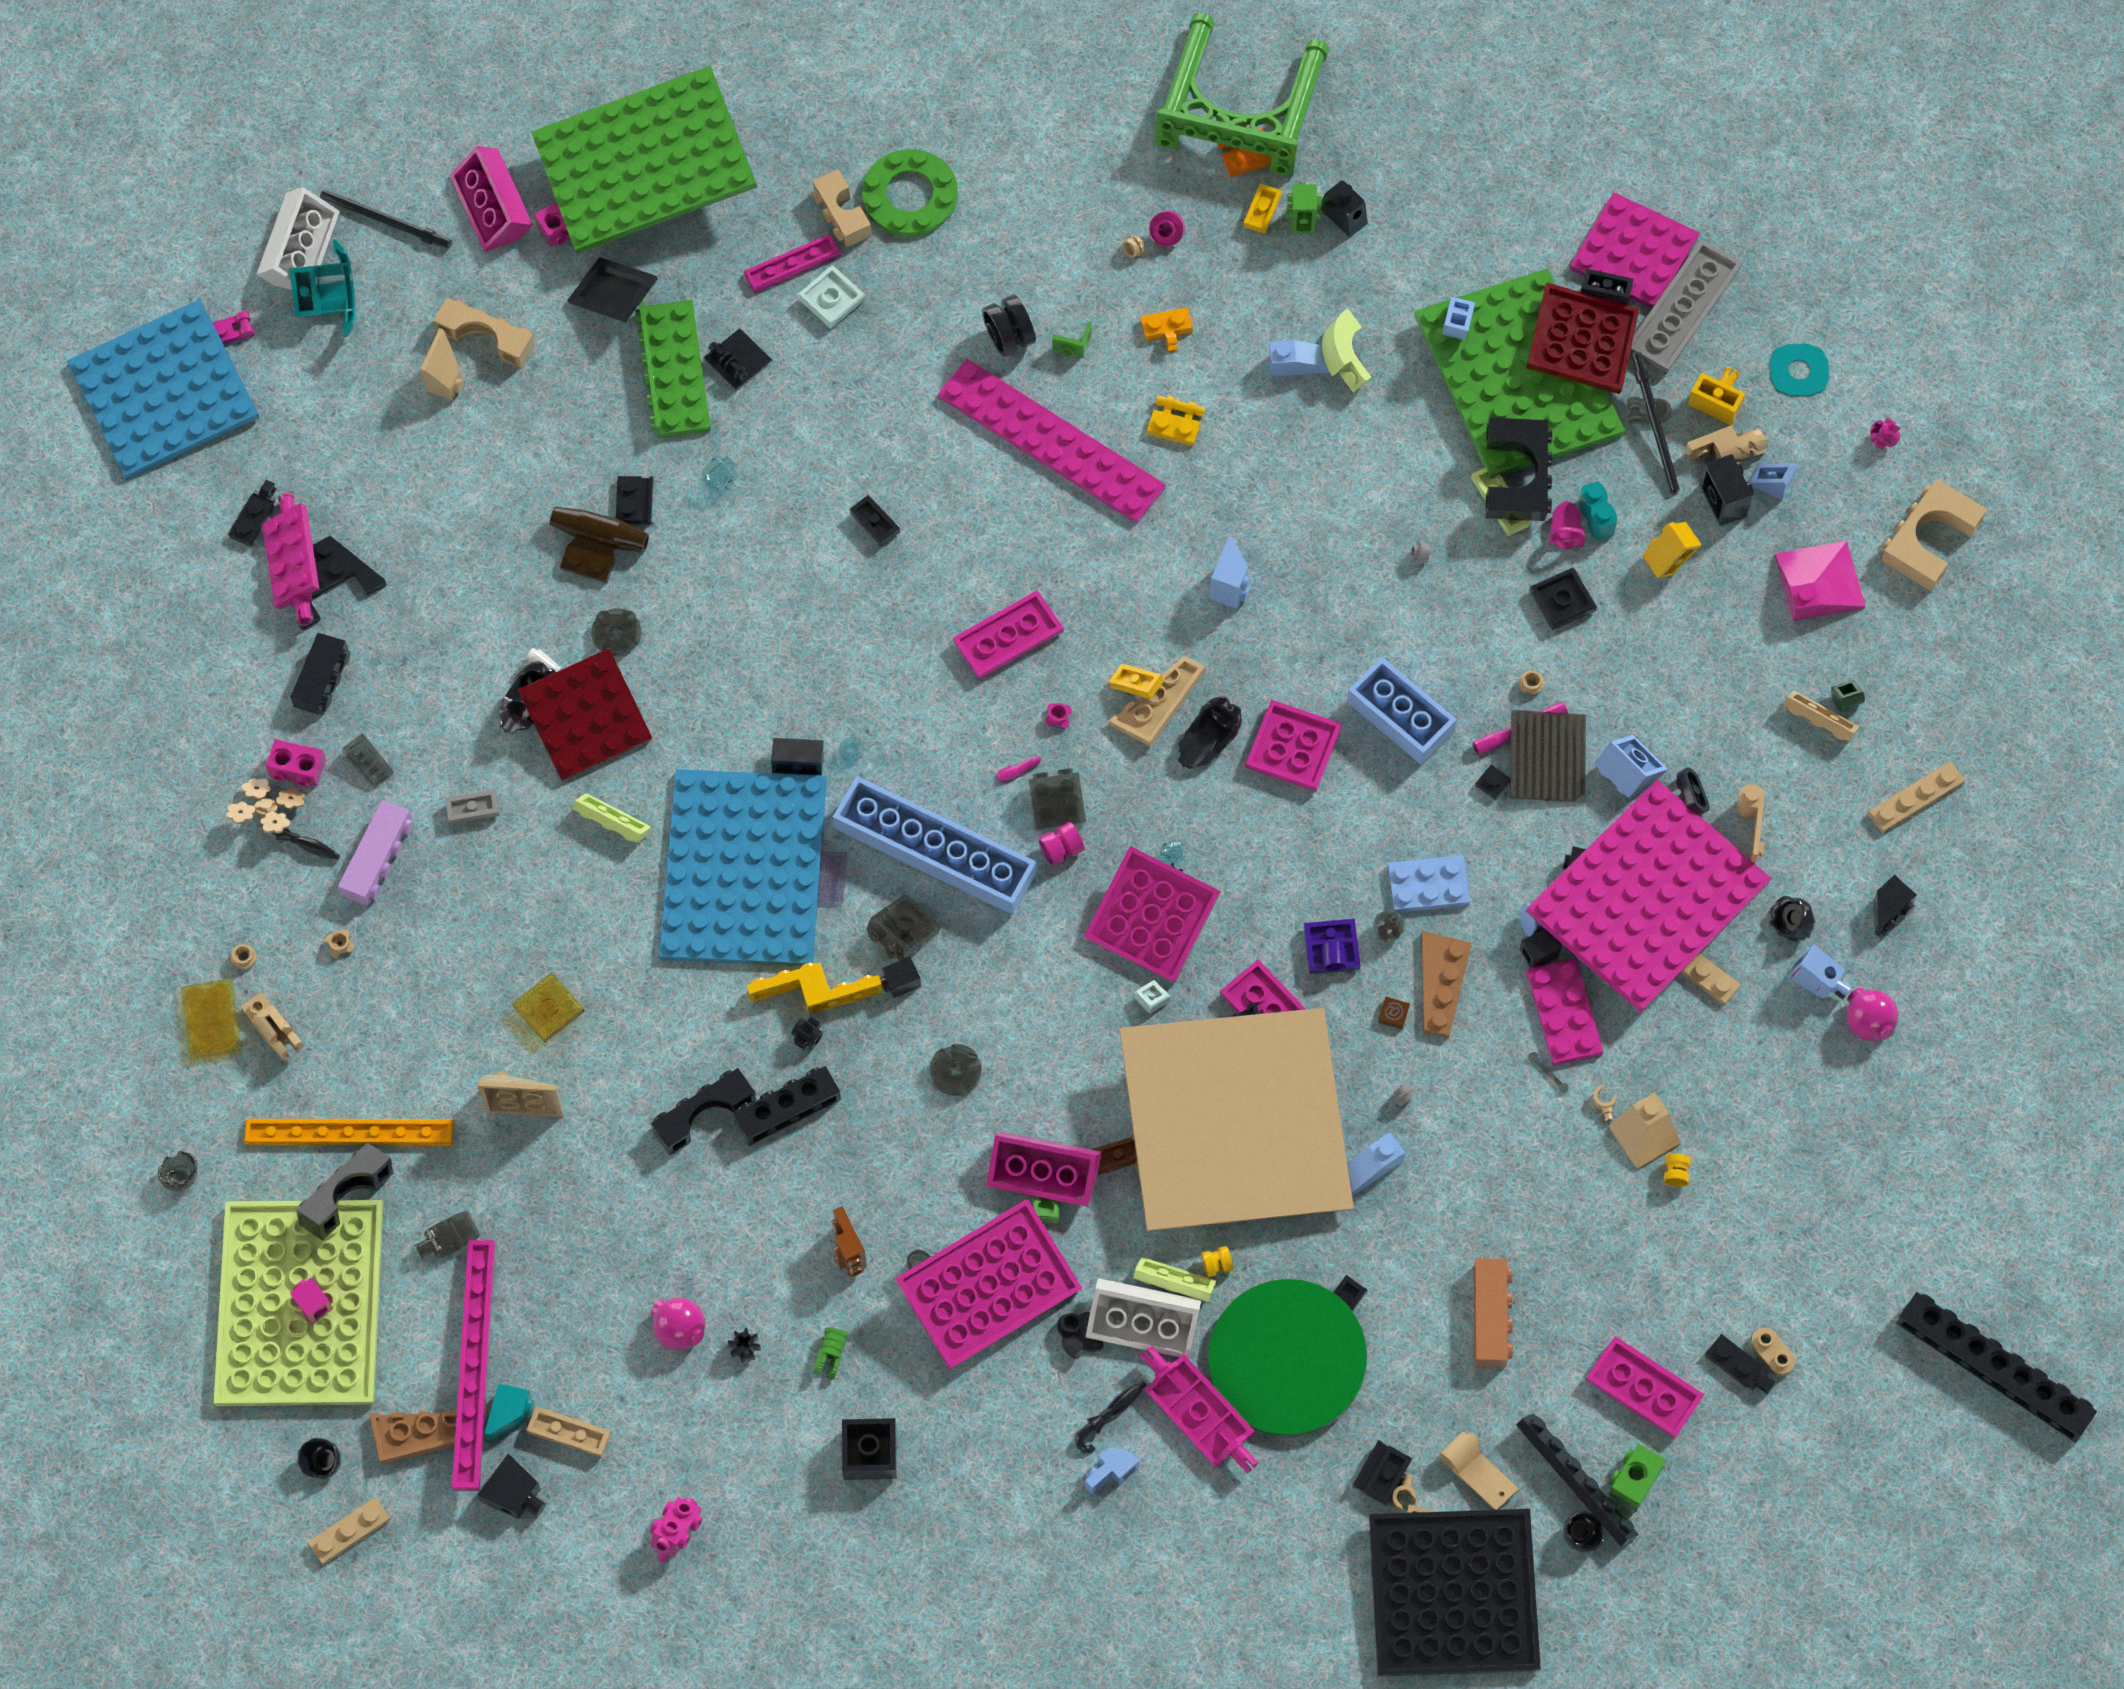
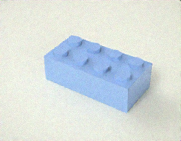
M1383 657L1348 690L1347 703L1420 765L1455 732L1457 719Z

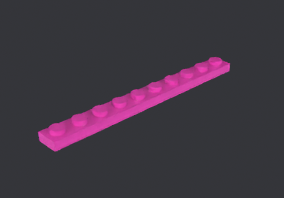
M468 1240L452 1477L453 1492L480 1491L496 1247L494 1240Z

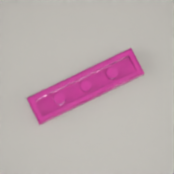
M830 233L743 272L753 293H757L841 256V252Z

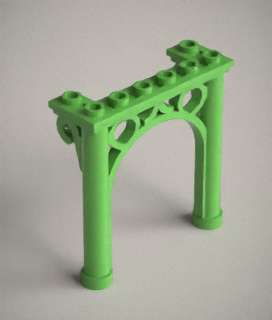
M1205 13L1194 14L1189 25L1190 32L1164 107L1161 110L1158 109L1154 145L1177 150L1179 136L1185 135L1272 156L1270 172L1293 177L1298 147L1297 141L1322 64L1327 59L1329 53L1328 45L1316 39L1307 42L1291 94L1283 105L1272 111L1260 114L1235 113L1211 103L1202 95L1197 87L1196 76L1215 23L1213 18ZM1190 91L1193 99L1186 102L1188 93ZM1202 108L1207 115L1197 116L1189 111ZM1286 115L1283 125H1281L1278 119ZM1268 124L1274 131L1265 132L1258 130L1256 127Z

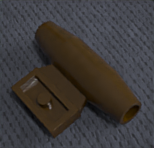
M555 506L550 516V526L575 537L567 544L560 565L561 570L608 583L616 561L614 549L644 553L649 542V533L622 520L591 511Z

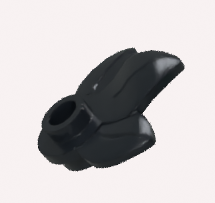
M1084 1312L1080 1315L1067 1313L1058 1319L1057 1331L1062 1336V1347L1072 1358L1079 1359L1083 1350L1095 1352L1104 1347L1103 1341L1086 1338L1090 1312ZM1071 1324L1073 1325L1074 1329H1067L1065 1325Z

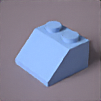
M1228 537L1212 574L1210 599L1238 609L1240 602H1245L1248 597L1250 577L1247 576L1248 566L1233 537Z
M1634 735L1610 742L1593 763L1599 768L1600 774L1610 779L1616 785L1617 791L1628 798L1639 795L1668 770Z

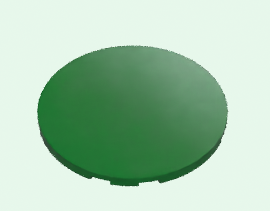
M1279 1279L1248 1289L1227 1306L1219 1317L1211 1335L1208 1365L1213 1386L1252 1428L1275 1436H1299L1328 1426L1342 1416L1352 1405L1365 1379L1367 1347L1363 1330L1357 1317L1340 1297L1312 1282L1297 1279Z

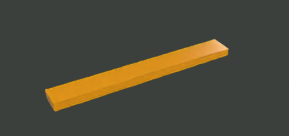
M246 1119L244 1144L245 1146H365L369 1143L372 1146L453 1147L454 1121L450 1119Z

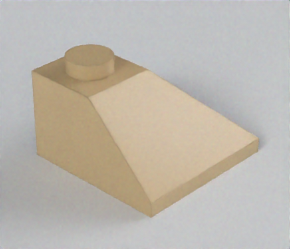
M439 328L420 370L426 392L453 400L456 393L461 392L464 380L462 379L459 366L445 331Z
M1655 1092L1632 1105L1608 1127L1636 1169L1641 1168L1681 1144L1670 1114Z

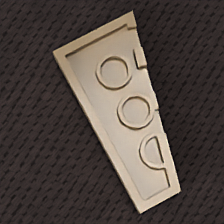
M1183 656L1161 675L1164 682L1151 699L1140 696L1134 702L1131 701L1124 707L1125 710L1118 716L1114 715L1108 720L1109 725L1152 747L1205 674V666Z

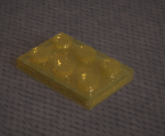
M232 978L182 986L181 992L190 1060L242 1052Z

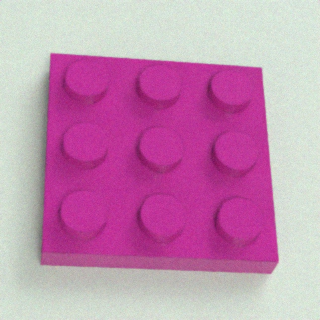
M1271 700L1245 768L1317 792L1340 734L1342 723Z

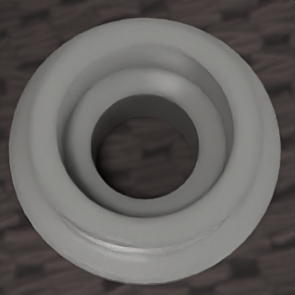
M1418 540L1416 545L1412 546L1411 559L1415 560L1416 565H1421L1429 560L1430 545Z
M1406 1084L1402 1085L1393 1092L1396 1097L1392 1101L1394 1103L1397 1102L1401 1107L1417 1095L1413 1090L1415 1087L1413 1085L1410 1087Z

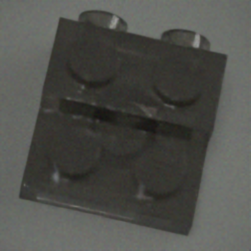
M1072 768L1058 770V775L1048 777L1047 772L1032 774L1033 779L1028 780L1036 830L1059 827L1068 822L1072 824L1086 823L1079 772L1073 773Z
M905 893L873 915L866 930L873 942L879 941L886 948V953L891 959L897 958L902 960L917 953L923 943L939 933L941 926Z

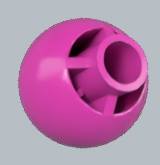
M1858 988L1851 992L1847 998L1849 1005L1846 1013L1847 1023L1851 1031L1866 1041H1879L1891 1037L1899 1017L1898 1008L1894 1000L1879 990L1865 991L1864 988Z
M680 1297L667 1301L661 1299L652 1307L650 1315L653 1318V1331L657 1340L663 1346L679 1351L689 1349L702 1341L706 1324L705 1317L701 1308L695 1302Z

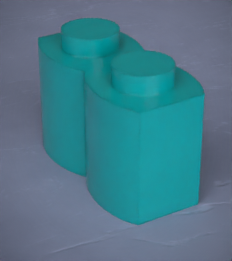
M1599 481L1582 486L1579 498L1580 510L1589 520V530L1596 540L1613 536L1617 524L1616 511L1607 502L1608 495L1606 489Z

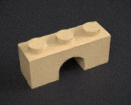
M839 169L813 180V191H811L813 200L816 204H821L823 207L822 214L827 223L831 222L834 226L833 233L838 242L842 240L847 248L872 236L871 224L860 206L852 210H844L839 207L841 203L850 199L849 186Z

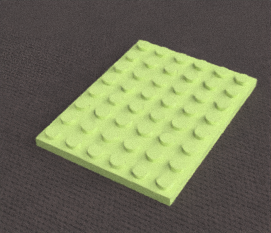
M340 1200L337 1204L340 1225L323 1241L299 1225L296 1209L302 1201L225 1202L214 1386L215 1406L374 1405L384 1205L382 1200ZM311 1277L329 1299L333 1310L313 1324L305 1317L290 1295V1292L293 1291V1287L302 1280L307 1281Z

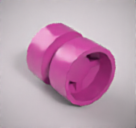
M1071 822L1058 827L1056 833L1049 832L1038 838L1039 846L1052 867L1066 861L1067 855L1073 857L1085 851L1084 843Z

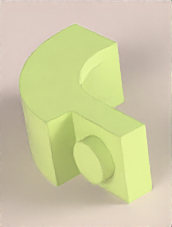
M1346 309L1326 329L1322 339V353L1331 375L1335 376L1339 373L1354 393L1372 377L1359 361L1352 347V338L1362 327L1350 310Z

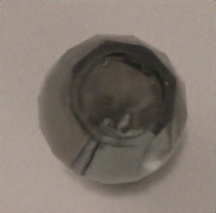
M1385 910L1377 914L1373 921L1375 935L1385 942L1399 939L1405 929L1403 917L1394 910Z

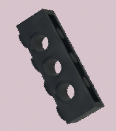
M816 1067L798 1080H789L781 1089L775 1092L772 1090L762 1094L759 1100L740 1105L737 1111L733 1113L735 1122L746 1142L751 1146L840 1101L841 1094L827 1067ZM807 1089H814L816 1091L812 1096H805L803 1094ZM785 1100L793 1102L788 1108L780 1106ZM761 1112L770 1114L767 1119L757 1118V1115Z

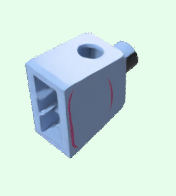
M1814 944L1800 957L1787 977L1821 998H1825L1832 992L1843 1000L1851 989V986L1840 979L1845 969Z

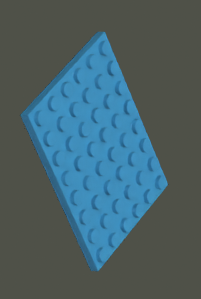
M676 769L660 960L802 966L807 963H813L827 776Z

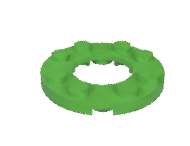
M905 149L889 153L871 166L863 181L862 199L869 218L884 228V231L898 236L914 237L937 230L948 217H951L958 200V187L953 171L942 159L926 151ZM910 172L920 174L929 180L934 191L928 205L916 211H902L894 207L888 200L886 192L887 186L895 177Z

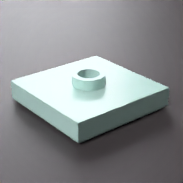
M833 265L797 294L798 299L830 329L866 300V295Z

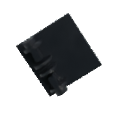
M740 328L722 343L712 342L708 347L710 352L703 357L735 389H738L772 361Z

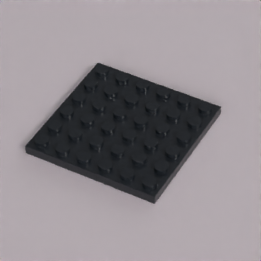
M1530 1509L1369 1514L1377 1677L1531 1672L1541 1670Z

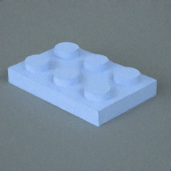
M1464 855L1388 863L1394 913L1470 905Z

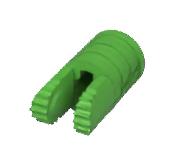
M827 1327L824 1331L825 1335L822 1339L821 1348L818 1351L813 1373L819 1375L823 1369L825 1359L828 1358L831 1359V1363L827 1372V1378L834 1380L848 1334L842 1330Z

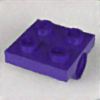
M1355 919L1304 923L1309 974L1360 970Z

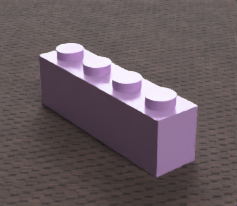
M384 800L381 801L338 885L341 896L367 906L370 905L372 899H377L381 889L379 885L383 877L387 878L392 868L390 863L393 857H397L400 854L403 846L402 840L405 834L409 835L413 828L414 822L409 810Z

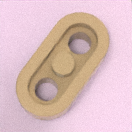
M1765 1327L1757 1329L1751 1338L1753 1350L1773 1374L1777 1376L1788 1375L1795 1365L1794 1355L1772 1329ZM1761 1337H1767L1770 1342L1767 1344L1763 1343ZM1783 1357L1786 1360V1364H1780L1777 1358Z

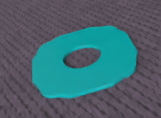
M1786 344L1777 347L1770 359L1771 380L1777 391L1790 396H1812L1825 390L1829 381L1828 359L1821 348L1810 344ZM1797 360L1806 362L1810 367V374L1804 379L1794 378L1789 373V365Z

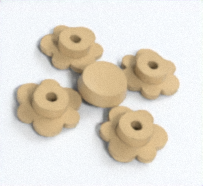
M252 778L249 780V783H244L241 789L246 793L247 798H255L259 801L254 806L247 805L245 802L230 804L227 807L228 812L226 816L228 819H233L234 823L242 824L245 821L252 820L253 814L256 811V814L262 817L260 822L263 825L264 832L281 833L283 829L290 826V821L286 819L284 813H276L277 805L285 806L286 809L302 807L305 794L299 792L297 788L291 787L286 791H280L276 802L271 799H264L266 794L271 792L268 780Z

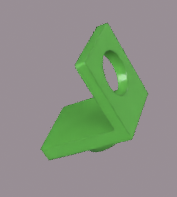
M1088 321L1082 341L1053 335L1052 350L1060 351L1065 356L1071 357L1076 355L1084 358L1092 334V322Z

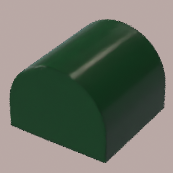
M1855 680L1831 687L1832 698L1839 711L1865 702L1864 692Z

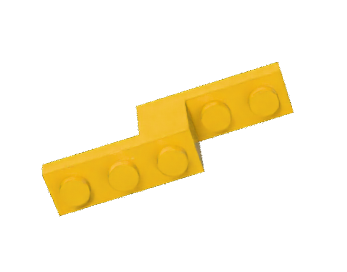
M807 963L802 965L800 969L791 972L784 970L777 973L774 977L767 979L757 978L747 985L751 1003L800 988L809 1015L883 993L879 975L863 976L857 982L850 984L840 983L834 989L829 990L821 963Z

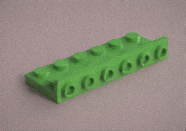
M642 300L639 304L640 309H636L635 314L637 324L642 323V330H638L640 345H645V351L641 352L642 365L648 366V372L644 373L645 387L651 388V394H647L648 408H653L654 415L650 416L651 430L657 431L658 438L711 431L693 301L685 300L644 306V301Z

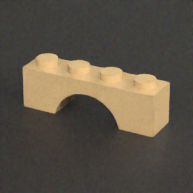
M446 298L433 320L436 332H438L439 328L443 329L447 337L456 341L470 333H484L491 336L498 343L497 349L500 360L519 368L523 367L535 346L533 334L526 328L512 326L505 319L491 317L485 311L470 308L460 300L454 301Z

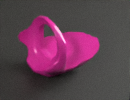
M1566 500L1559 504L1553 512L1549 535L1550 545L1555 543L1560 549L1567 550L1576 545L1582 548L1585 543V534L1581 526L1580 513L1573 503Z

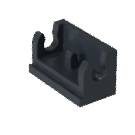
M773 738L771 755L772 773L822 776L824 740Z

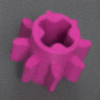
M1886 418L1885 422L1878 420L1871 426L1870 435L1872 437L1870 441L1881 450L1885 446L1891 448L1900 439V427L1890 418Z

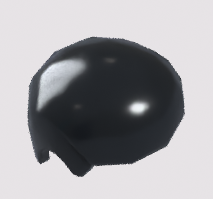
M312 1438L302 1444L298 1451L297 1464L306 1476L316 1479H327L337 1473L341 1465V1452L335 1443L327 1439Z
M1575 1512L1565 1521L1563 1536L1570 1548L1578 1552H1591L1603 1544L1602 1533L1604 1526L1590 1512Z

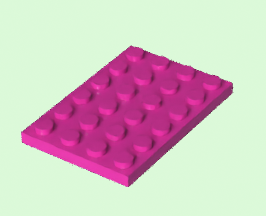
M1028 1199L894 1279L949 1370L1082 1289Z

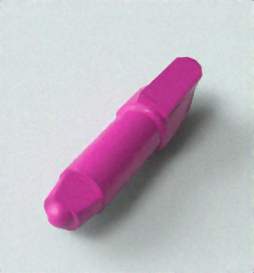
M1036 756L1014 767H1011V765L996 773L998 781L1005 782L1018 777V775L1038 765L1041 758Z

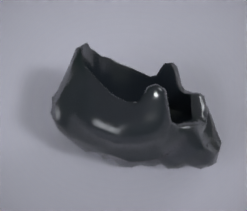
M1783 896L1771 908L1772 919L1770 920V925L1774 927L1777 934L1793 941L1805 940L1810 937L1816 923L1810 903L1801 898Z

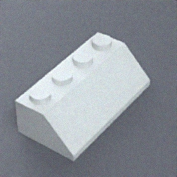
M304 187L287 192L257 275L274 286L292 290L289 268L321 265L340 211Z
M1098 1278L1086 1338L1143 1350L1153 1346L1158 1353L1181 1357L1185 1354L1189 1359L1201 1300Z

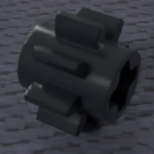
M811 1016L808 1021L801 1018L791 1032L795 1036L794 1044L805 1050L807 1045L814 1048L823 1036V1032L819 1030L821 1027L820 1022Z
M745 1328L744 1332L741 1333L734 1331V1340L728 1341V1346L734 1348L730 1352L731 1357L733 1358L738 1355L741 1363H744L745 1359L749 1357L755 1360L754 1352L761 1350V1345L755 1343L759 1339L758 1334L756 1333L751 1336L748 1333V1328ZM740 1343L749 1344V1347H740Z

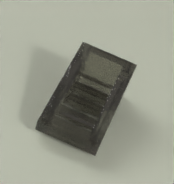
M363 733L342 748V753L373 788L394 773ZM361 746H363V747L365 748V749H364L362 752H360L358 755H355V754L353 753L354 751H356L357 749H359ZM369 753L371 757L361 763L360 759ZM374 760H376L378 764H376L374 767H372L369 770L365 768ZM381 767L385 770L375 778L371 775Z

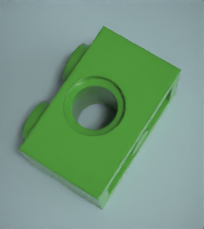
M1639 1443L1635 1450L1630 1448L1622 1460L1626 1465L1621 1472L1616 1470L1609 1481V1484L1612 1486L1609 1494L1635 1510H1638L1666 1462V1459ZM1629 1472H1639L1642 1475V1479L1638 1481L1631 1479Z

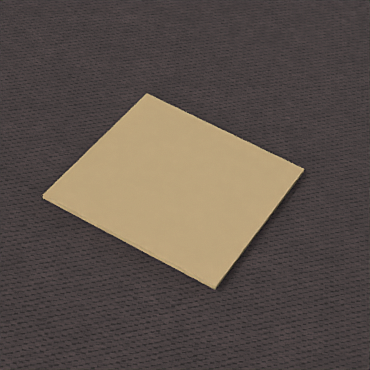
M1324 1008L1119 1029L1147 1231L1354 1209Z

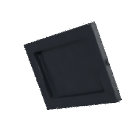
M599 257L567 301L569 304L626 323L658 278L656 275Z

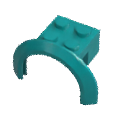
M333 239L334 254H337L340 263L289 268L295 317L346 312L345 321L342 325L344 337H348L356 323L353 274L347 249L338 239Z

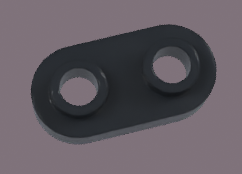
M1686 767L1677 773L1676 784L1682 792L1688 809L1701 816L1709 811V802L1698 775L1693 769Z

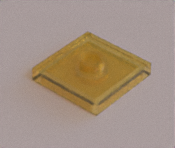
M552 972L512 1003L513 1008L544 1043L585 1012L581 1004Z

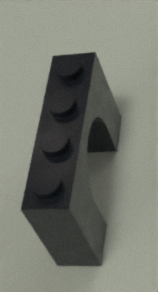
M1489 417L1486 426V449L1511 450L1525 455L1534 467L1535 477L1529 484L1518 488L1488 487L1485 499V519L1545 521L1547 513H1551L1552 498H1548V490L1552 488V475H1548V467L1552 465V452H1548V444L1552 443V429H1548V420Z

